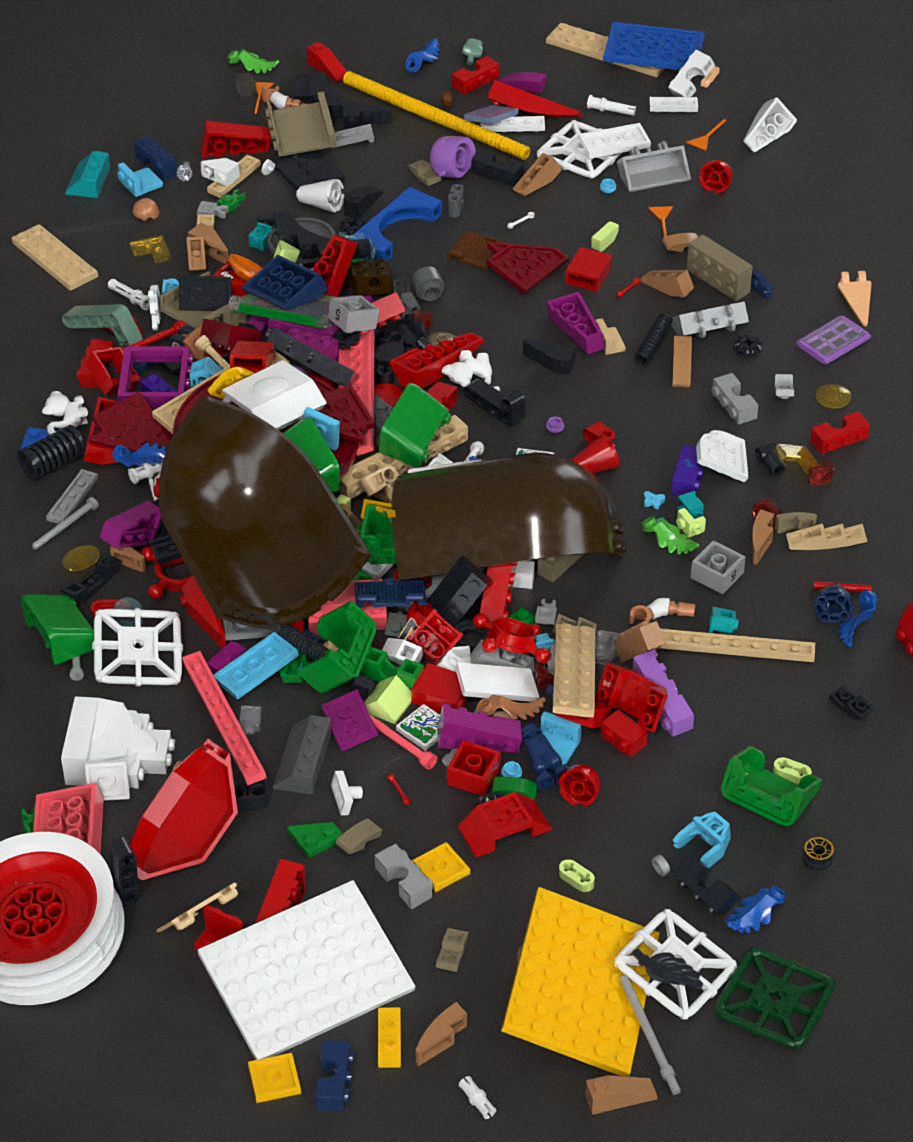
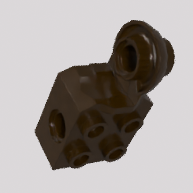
M361 260L353 263L348 268L341 290L352 287V291L357 296L392 293L391 272L388 260Z

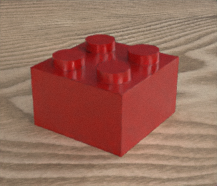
M463 740L447 767V785L485 796L493 783L494 777L497 776L501 769V752Z

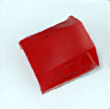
M433 609L406 640L422 647L423 656L437 665L464 634L455 629Z

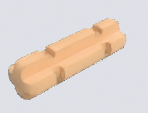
M714 66L709 74L701 80V87L707 88L719 74V67Z

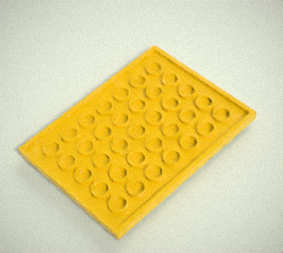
M538 887L501 1031L616 1075L628 1077L631 1072L640 1023L619 980L625 974L615 966L614 959L635 937V933L639 929L642 930L644 926ZM653 930L649 935L658 941L659 932ZM640 943L635 948H639L644 955L649 957L655 952L645 943ZM629 966L646 981H650V976L647 974L645 966ZM629 978L644 1010L647 996L644 993L645 990Z

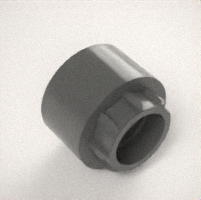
M435 267L420 268L412 275L411 283L418 298L424 301H434L441 296L444 290V283L439 271Z

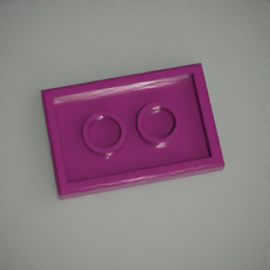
M358 689L321 705L325 716L331 718V730L341 752L378 736Z

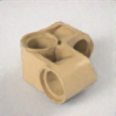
M386 466L362 478L360 482L368 496L382 489L392 502L393 487L399 474L394 467ZM384 472L389 474V480L384 477Z

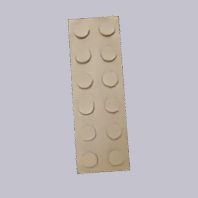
M40 224L12 237V243L70 291L98 277L97 270Z

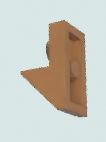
M186 237L189 272L206 271L204 237Z

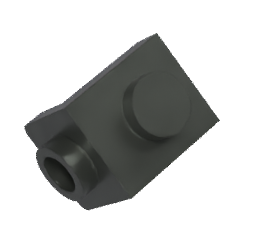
M389 612L385 637L398 639L407 624L405 612Z

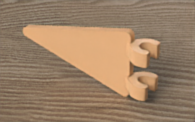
M858 271L859 278L855 282H849L848 272H841L842 279L838 283V288L862 326L866 327L869 315L871 281H866L865 271Z

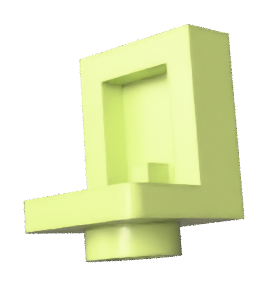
M683 508L678 510L676 523L678 528L682 529L689 538L705 531L706 519L704 516L694 519Z

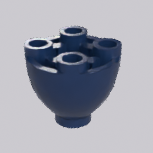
M832 584L819 591L814 600V610L821 622L839 623L850 618L853 601L849 592L844 587Z

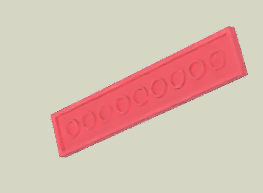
M371 329L367 332L359 331L361 334L359 336L360 340L355 342V345L350 346V349H339V363L355 371L348 386H353L374 420V329ZM338 384V389L344 387V386ZM374 428L361 432L365 438V444H358L356 456L374 450Z

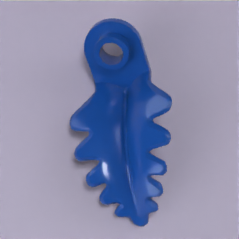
M437 38L429 41L430 44H426V48H421V51L409 53L405 63V68L408 72H417L423 60L435 62L433 60L438 59L434 56H438L439 53L436 51L440 50L437 47L439 46Z
M145 443L136 452H131L126 447L117 445L112 452V456L116 462L122 463L127 467L132 465L140 466L144 462L151 464L153 461L160 464L164 460L166 447L162 446L158 449V443L153 444L151 447L149 443Z
M864 590L860 594L861 613L851 615L847 621L839 625V627H843L838 631V633H842L840 639H844L843 644H846L848 648L852 647L854 629L861 622L871 618L876 610V595L869 590Z
M774 885L771 888H761L756 895L742 900L744 907L734 909V912L737 914L729 915L730 918H727L725 921L727 926L734 931L738 930L740 933H743L744 930L746 933H750V926L755 931H758L760 929V922L766 925L770 923L773 906L783 904L786 893Z

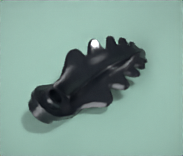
M408 314L396 326L395 330L404 335V344L414 346L419 350L425 349V345L431 344L430 338L425 333L424 322L422 320L417 322L416 315L413 317L412 314Z

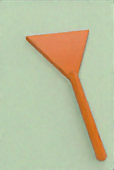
M251 82L258 94L254 114L258 112L262 96V85H266V88L270 89L275 83Z
M723 119L705 136L686 141V143L706 151L709 136L724 124L726 119Z
M673 206L648 207L661 221L663 235L666 237L665 219Z

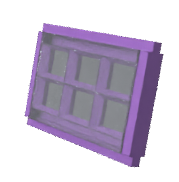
M840 315L801 338L796 344L819 362L827 365L869 340L871 335L845 316Z

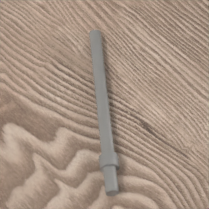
M623 975L619 980L661 1068V1076L663 1080L667 1081L672 1094H679L681 1090L675 1079L676 1073L666 1060L628 976Z

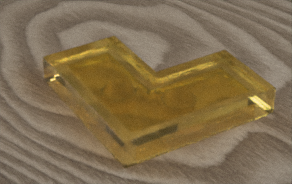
M162 235L130 242V248L134 256L151 253L154 263L171 260L170 252Z
M778 443L775 448L783 460L798 462L806 473L821 475L824 470L806 447Z

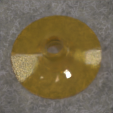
M830 383L820 386L816 391L815 397L822 406L837 409L845 407L850 403L851 392L842 385Z
M92 545L76 547L64 556L63 566L70 571L84 570L97 562L100 552L97 547Z

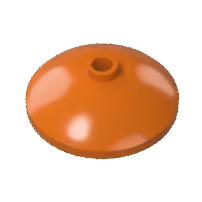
M230 254L228 257L229 264L234 273L246 283L263 268L237 254Z

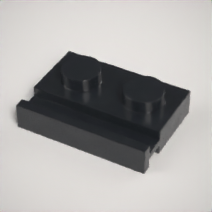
M170 535L149 541V547L158 565L182 557Z

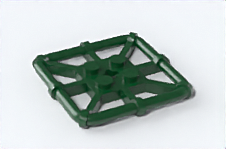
M756 946L749 947L734 973L729 975L728 983L716 1003L714 1013L717 1017L751 1031L752 1035L763 1036L795 1050L800 1049L807 1041L816 1022L822 1018V1011L833 992L835 981L832 977L797 963L795 959L789 960L767 950L756 948ZM760 957L787 968L783 977L780 979L768 974ZM751 959L760 976L756 985L741 979ZM795 971L820 982L800 987L788 981ZM735 987L751 994L747 1001L726 1006ZM823 991L815 1007L809 1008L799 1004L802 996ZM771 996H777L780 1000L772 1001ZM750 1010L761 1016L758 1022L752 1023L733 1014ZM793 1012L808 1017L799 1036L796 1035L789 1020ZM769 1018L781 1023L788 1037L764 1028L763 1026Z

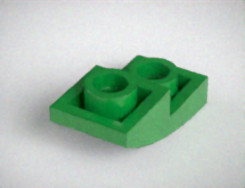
M494 777L491 793H503L505 796L516 792L535 799L537 785L536 782L522 778Z

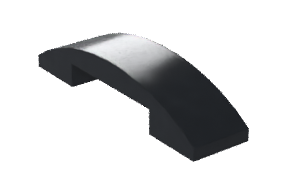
M105 554L95 562L94 570L78 582L71 580L60 589V592L74 599H84L95 594L114 576L121 566L122 560Z

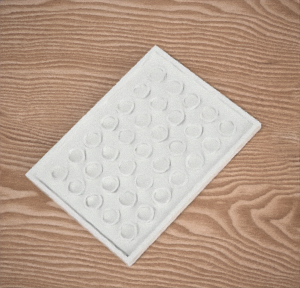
M354 880L198 949V955L255 1060L278 1055L414 991L416 987Z

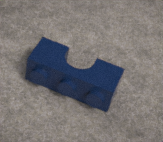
M146 136L134 142L136 159L144 165L152 162L154 173L160 178L166 180L177 174L176 158L151 138Z
M323 1040L321 1072L332 1073L334 1076L318 1078L315 1096L316 1110L344 1112V1104L349 1103L350 1089L346 1088L347 1084H351L352 1070H349V1065L354 1064V1051L350 1050V1042Z

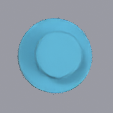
M609 178L602 180L600 190L604 193L614 192L616 190L615 181Z
M507 762L502 768V776L520 778L522 776V769L516 762Z

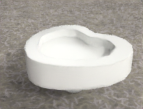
M267 159L262 166V174L268 175L273 172L275 163Z

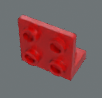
M206 905L203 908L206 929L194 943V949L198 951L200 948L243 930V922L236 916L228 915L216 907L213 908Z

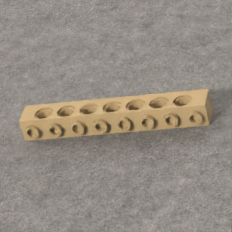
M456 415L451 417L448 425L440 426L428 445V460L468 440V426ZM378 452L351 466L346 475L339 481V492L351 499L365 492L360 480L371 473L377 472L386 466H392L397 470L398 474H401L414 466ZM384 472V477L389 480V474Z

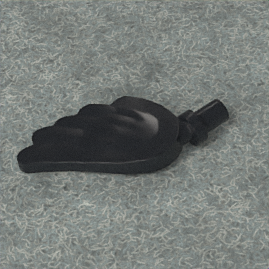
M639 948L632 952V955L638 960V964L640 966L644 965L647 974L656 981L683 985L700 990L703 986V982L699 980L700 974L693 970L691 965L686 964L683 958L674 957L670 952H662L649 957L644 955Z

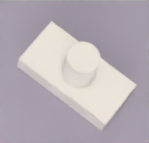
M335 771L331 787L340 815H349L353 799L362 798V787L348 786L344 772Z

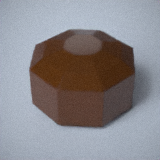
M450 91L443 92L441 95L443 107H451L452 105Z

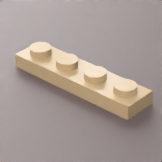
M246 155L238 162L240 177L230 186L214 181L207 187L208 193L222 198L261 166L260 160Z

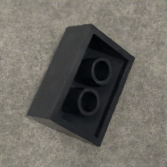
M462 555L427 600L437 613L455 627L493 579Z

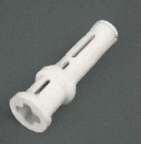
M589 95L587 109H599L600 112L607 110L632 116L636 112V106L607 101L604 97L601 99Z
M111 279L108 282L109 289L130 299L132 304L139 305L143 310L150 308L149 296L144 295L141 290H133L116 279Z
M153 461L151 464L144 462L142 466L128 469V475L131 481L137 484L139 480L151 478L154 473L161 471L163 462L160 464L156 461Z

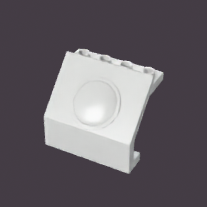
M284 360L222 389L225 395L222 400L223 402L230 404L233 401L242 409L258 416L279 431L304 419V410L307 407L320 411L326 405V401L313 379Z

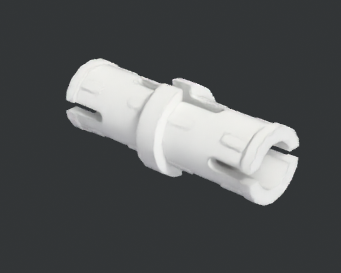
M470 1076L465 1077L468 1082L463 1078L459 1082V1087L469 1097L471 1105H475L485 1119L490 1118L487 1113L492 1117L496 1112V1108L486 1098L484 1090L479 1089Z

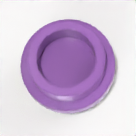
M551 417L546 423V428L552 433H558L564 429V422L560 417Z

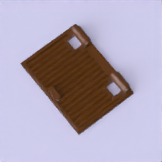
M466 231L456 245L450 249L446 257L452 260L455 256L459 258L461 263L489 271L490 267L486 263L494 253L486 248L489 242H506L499 241L491 236L486 237Z

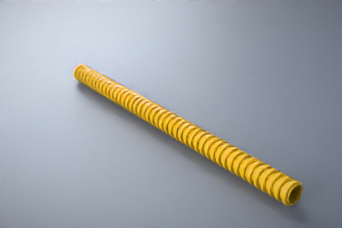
M351 71L346 72L343 77L345 85L415 113L425 119L427 118L432 122L488 144L493 148L500 149L505 153L517 156V158L526 160L530 154V147L524 144L517 143L503 135L486 128L484 129L479 125L411 98Z

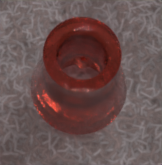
M537 663L534 666L535 684L541 690H546L549 684L553 685L554 676L546 668L545 664Z

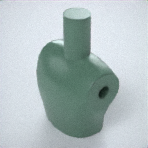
M469 38L464 44L462 54L468 57V65L473 64L474 58H481L483 51L482 41Z

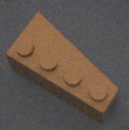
M649 620L618 634L619 638L613 641L621 663L650 650H656L666 644L657 621L650 623Z

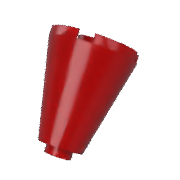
M601 434L571 459L593 474L620 467L618 454L614 446L607 443L610 439L605 434Z

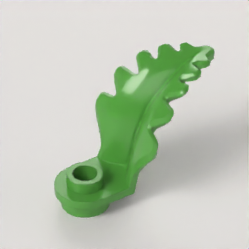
M244 48L240 51L235 49L227 56L230 64H236L241 60L246 70L251 71L254 69L257 74L261 70L263 73H266L267 70L271 71L272 68L279 64V60L272 62L259 59V56L247 52Z
M651 516L641 523L644 532L656 533L658 545L661 548L668 546L669 553H673L677 549L678 555H681L682 552L687 554L689 551L692 552L699 547V543L687 539V535L679 534L680 529L669 524L664 517L656 519L654 516Z

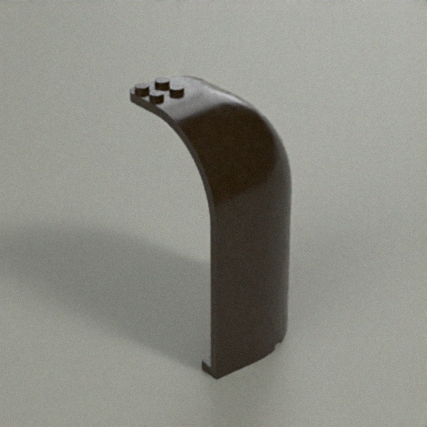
M208 396L202 397L196 402L171 439L161 467L159 507L163 523L217 618L255 628H269V625L278 624L279 626H284L315 614L322 609L321 606L329 600L331 602L334 601L347 588L372 556L314 464L288 437L263 419L235 405Z
M540 452L524 453L401 474L394 483L392 509H395L396 517L392 518V528L399 581H411V579L448 574L462 555L476 567L485 568L569 555L605 554L619 558L623 557L627 551L625 541L622 542L621 534H624L623 524L619 522L617 508L611 494L591 471L566 457Z

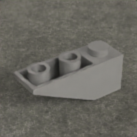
M482 639L470 654L472 664L529 668L532 674L535 672L534 657L523 653L507 651L500 647H497L493 653H487L482 649Z

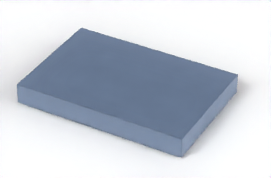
M490 105L464 114V120L492 124L516 116L518 108Z

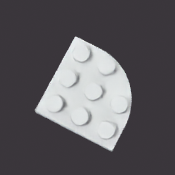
M713 430L700 438L696 447L697 463L742 482L749 478L745 440L718 430Z

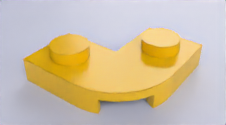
M241 367L230 368L213 382L208 392L215 397L223 399L225 395L222 389L255 373Z

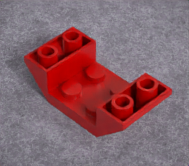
M606 663L595 700L627 712L639 719L638 725L651 732H655L668 694L665 686L641 673L612 663Z
M516 792L477 805L458 825L460 833L476 858L494 852L495 840L528 829L532 837L552 831V827L534 799Z

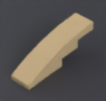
M823 524L786 534L791 550L832 549L868 542L863 524L845 529L843 524L825 529Z

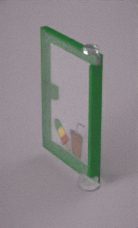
M249 294L242 300L239 296L233 295L229 300L228 310L230 313L241 312L318 328H330L332 325V321L328 319L330 298L338 297L323 294L316 301L283 310L252 294Z

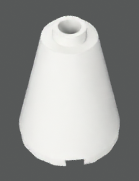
M332 179L300 186L296 196L301 203L336 213L343 206L344 194L341 193V189H344L340 180Z

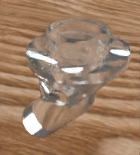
M186 161L177 169V176L182 181H188L192 178L193 171L190 168V163Z

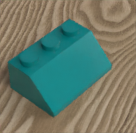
M92 151L81 160L76 167L65 194L98 198L110 171L109 153Z

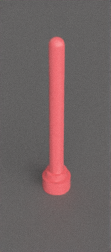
M370 715L376 729L419 758L420 764L430 770L436 765L438 757L430 751L423 752Z

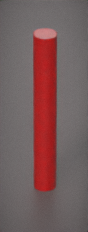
M813 582V589H823L828 585L838 584L851 592L872 591V585Z

